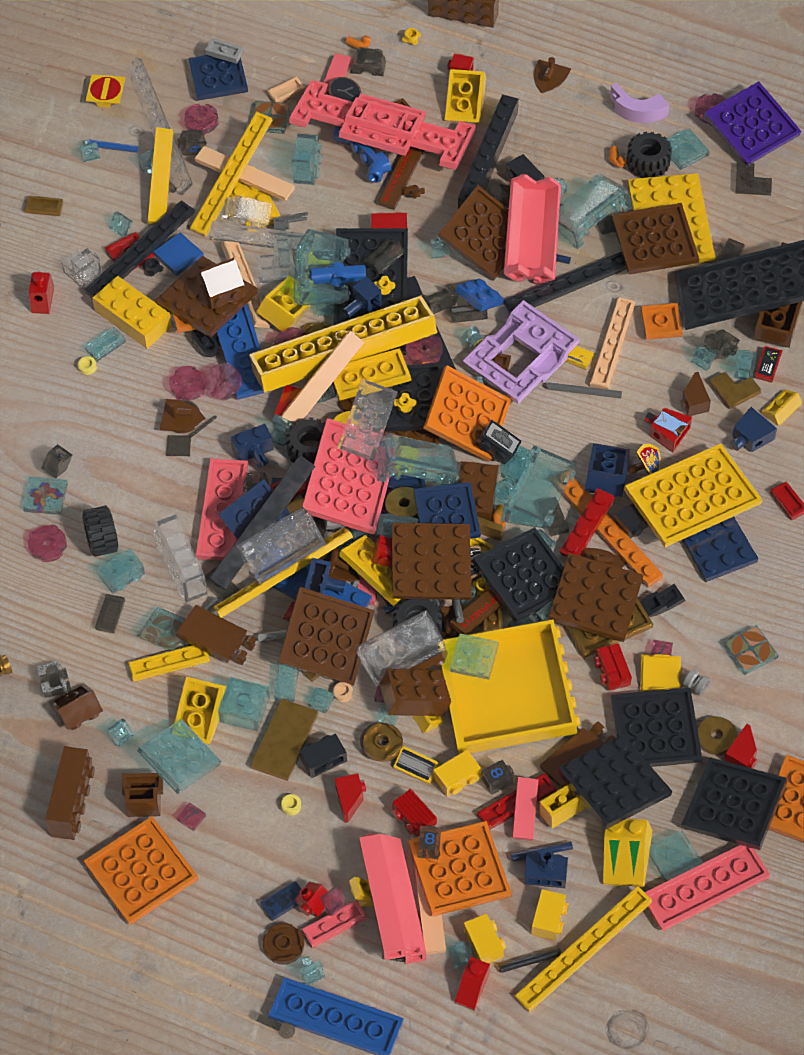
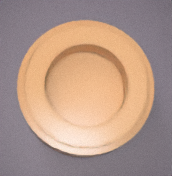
M338 682L333 687V696L339 702H347L353 696V688L350 684Z

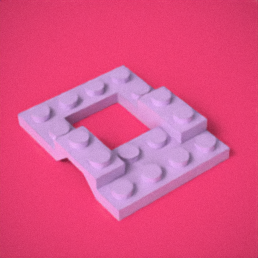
M523 300L510 313L506 324L495 335L487 336L463 360V365L519 404L540 382L544 383L568 359L567 355L579 343V338ZM515 340L539 355L517 378L491 361L499 352L503 354Z

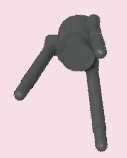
M308 212L274 218V231L279 232V235L315 241L314 238L286 231L289 229L290 222L307 220V217L302 216L308 215Z

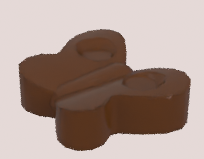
M417 185L404 187L403 194L412 195L416 199L421 194H425V188H419Z

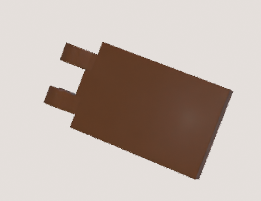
M198 605L194 606L176 634V637L226 663L232 659L240 665H243L247 659L245 658L247 652L239 649L241 645L252 651L256 646L255 642L257 640L256 637L247 635V630L224 618H220L218 615Z
M598 721L589 731L585 728L579 731L540 764V769L562 789L567 786V783L557 773L558 767L616 737L611 735L605 742L600 740L598 737L604 732L602 730L604 726Z

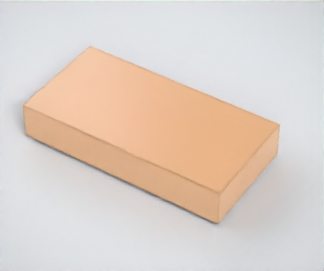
M294 77L267 90V94L274 103L278 104L305 92L306 88L298 77Z

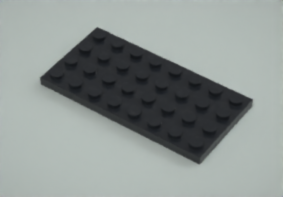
M336 228L335 263L340 262L344 266L365 265L366 277L373 283L379 281L382 276H388L389 280L395 283V288L389 294L382 295V309L407 301L408 228ZM388 244L393 245L392 248H388V247H386V246H387ZM397 248L401 252L397 257L391 252L383 255L382 260L388 265L381 272L370 266L378 262L379 257L377 254L382 249ZM387 254H392L395 257L391 263H387L384 260ZM377 257L374 263H369L372 258ZM357 281L347 282L340 287L334 286L333 326L363 316V314L357 311L351 318H347L342 311L343 308L353 301V286ZM406 344L381 353L400 348L402 355H406Z
M804 240L675 272L685 330L804 301Z

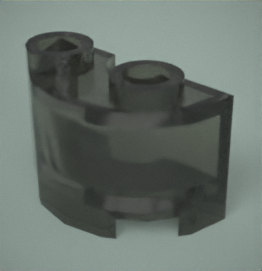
M357 48L353 55L350 74L362 75L363 72H369L372 76H384L386 59L381 49Z
M721 329L715 335L711 333L706 336L704 343L707 345L704 348L721 359H727L729 355L734 356L739 349L737 345L740 340Z
M60 661L37 666L44 698L72 692L69 680L65 681L69 679L66 667L62 668Z

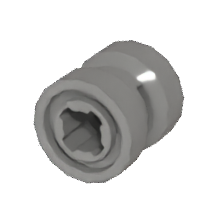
M692 669L683 685L694 689L695 693L701 696L708 688L711 679L707 676H701L699 671Z

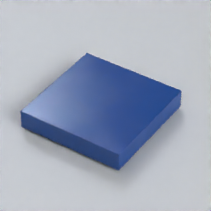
M181 232L153 251L154 256L176 276L192 266L201 256H204V253Z

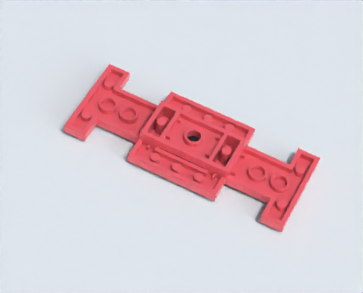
M311 80L289 118L290 124L305 128L311 118L334 124L335 126H341L342 128L339 131L340 138L376 147L380 150L390 151L398 155L406 156L410 146L441 154L442 157L439 165L454 170L457 169L476 129V125L459 121L455 130L423 122L426 117V111L365 94H360L359 97L355 98L354 102L326 95L328 84Z

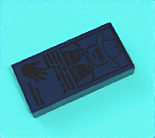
M295 881L262 901L261 906L270 919L274 921L298 906L295 899L302 889Z

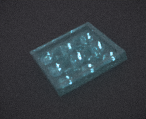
M182 719L139 746L137 750L177 794L213 771L222 762Z

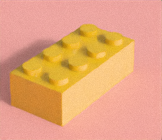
M119 276L115 277L92 298L94 309L98 314L146 349L172 327L169 312Z

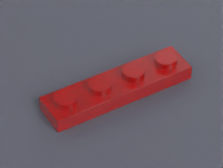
M596 489L559 551L561 555L568 557L569 553L578 556L582 555L615 500L613 495L601 489Z

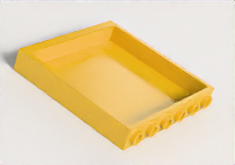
M554 619L437 641L438 649L445 647L448 652L441 668L452 701L449 709L458 755L466 750L470 753L577 734V726H580L579 715L574 714L573 708H576L575 697L570 696L569 691L572 690L571 679L566 678L565 673H568L567 662L562 660V655H565L563 644L558 642V638H561L559 626L555 627Z

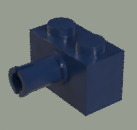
M368 277L358 280L353 286V301L342 309L344 315L347 318H351L357 311L366 315L382 309L381 289Z
M265 423L230 436L232 450L237 460L246 461L254 458L259 468L262 467L261 462L264 466L268 464L269 461L264 453L274 450L273 438Z
M312 558L304 588L321 594L326 589L343 593L346 581L329 577L331 562Z
M544 850L542 853H527L524 885L565 889L568 857L553 854L550 850L549 854H546L547 850Z

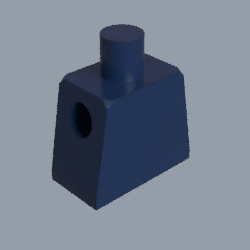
M750 407L735 424L732 434L734 440L730 444L736 451L744 447L749 452H754L776 438L777 428Z

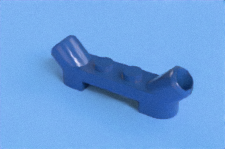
M335 126L334 140L336 142L348 143L352 151L358 154L362 163L369 167L367 179L374 183L380 182L383 174L391 171V164L383 152L376 154L369 145L340 138L339 131L342 127Z

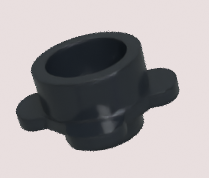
M150 258L142 265L143 269L148 272V276L151 277L164 270V267L160 265L159 260L156 258Z

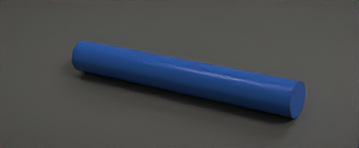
M87 139L86 143L90 147L136 153L139 151V146L91 139Z

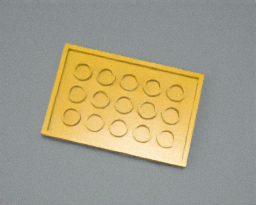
M698 173L628 179L633 211L682 203L699 256V263L715 261V253Z
M722 444L702 451L624 487V491L664 548L762 503V498Z

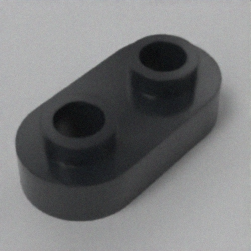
M197 329L191 331L193 343L205 357H214L219 353V344L213 336L210 338Z

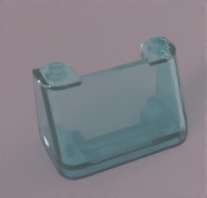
M603 174L593 176L588 183L560 204L558 231L576 249L580 248L584 244L582 241L583 236H588L590 234L589 229L613 210L618 213L621 208L626 212L632 207L629 191Z
M311 229L306 231L295 252V304H342L348 301L350 290H348L347 286L335 287L331 283L314 284V281L310 279V268L329 267L336 262L343 263L350 254V247H348L349 239Z
M392 433L381 438L379 442L377 481L387 482L391 476H395V479L399 480L401 475L435 481V486L458 484L460 480L458 464L454 450L448 445H439Z
M533 445L530 458L526 462L512 494H510L504 504L501 520L507 523L544 529L547 526L551 527L555 518L553 513L568 482H572L577 471H574L576 463Z

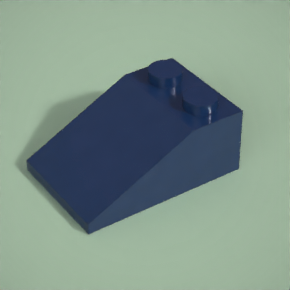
M593 443L585 491L595 493L598 488L614 497H622L630 449Z

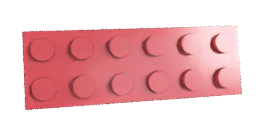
M210 459L196 559L222 561L237 541V538L218 514L244 495L248 461Z
M739 845L645 892L652 899V903L647 909L661 932L770 878V873L753 848Z

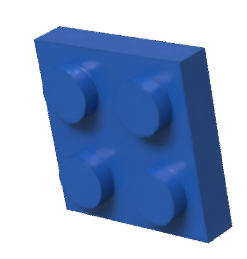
M482 279L459 284L455 289V292L480 312L503 305L505 300L498 291L493 290Z

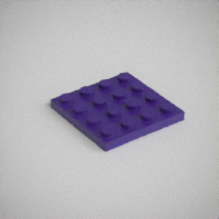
M759 81L704 113V117L745 166L750 165L793 140L802 132Z

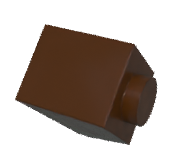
M699 372L694 373L683 391L682 400H680L682 410H685L688 416L709 412L711 400Z

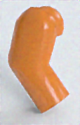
M365 35L362 37V40H356L348 36L345 43L355 49H362L370 46L371 38Z
M611 146L609 149V161L618 168L624 167L627 163L626 157L618 156V147Z
M499 504L492 514V521L503 525L504 531L506 522L501 521V517L506 508L504 505Z

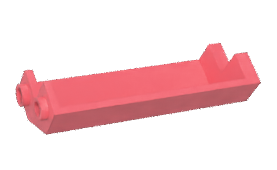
M521 174L511 179L504 274L514 281L522 282L523 279L533 280L535 284H542L555 280L561 184L551 177L535 181L528 175Z
M366 834L359 838L360 848L363 853L383 945L384 959L390 960L404 957L406 964L425 961L426 949L401 839L383 834Z

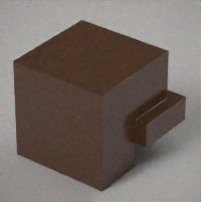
M163 772L122 774V795L125 796L124 804L128 817H155L161 815V794H163L164 786Z

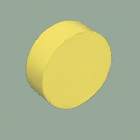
M90 356L82 357L78 361L80 373L84 375L94 373L97 369L95 359Z
M288 794L282 798L281 809L285 814L296 815L300 812L302 805L297 795Z

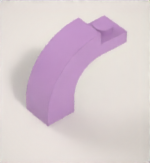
M617 83L611 85L610 99L615 103L614 111L622 118L636 123H651L668 116L669 104L660 93L649 99L638 100L628 96Z

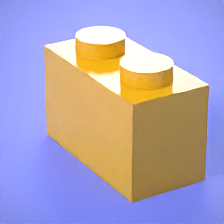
M468 750L434 769V780L447 797L451 794L459 793L463 787L476 783L481 777V767Z
M568 785L540 801V815L552 829L585 809L583 802Z
M544 889L541 890L531 935L556 941L557 934H562L564 922H561L562 915H567L569 903H566V895Z
M487 913L464 922V933L476 958L492 963L504 958L506 946L502 937L498 938L496 934L497 926L493 919H489Z

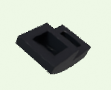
M674 583L660 593L655 591L640 602L648 615L654 617L680 605L686 600Z

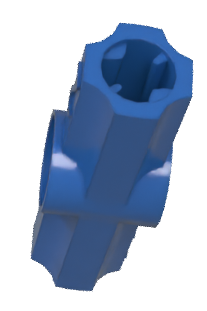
M336 262L329 267L310 268L311 284L331 283L335 287H340L347 282L362 280L366 277L365 265L344 266L343 263Z

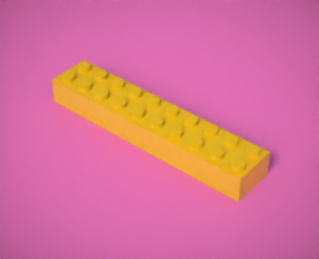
M418 296L249 354L252 370L264 393L312 377L349 330L364 342L349 361L352 362L436 334L435 316L423 297Z

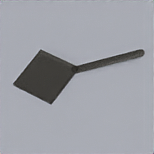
M214 415L190 435H168L166 456H190L191 438L217 419V416Z

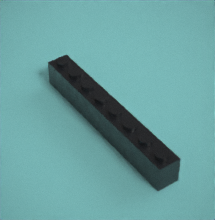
M502 94L458 196V209L477 185L486 190L518 114L519 98Z

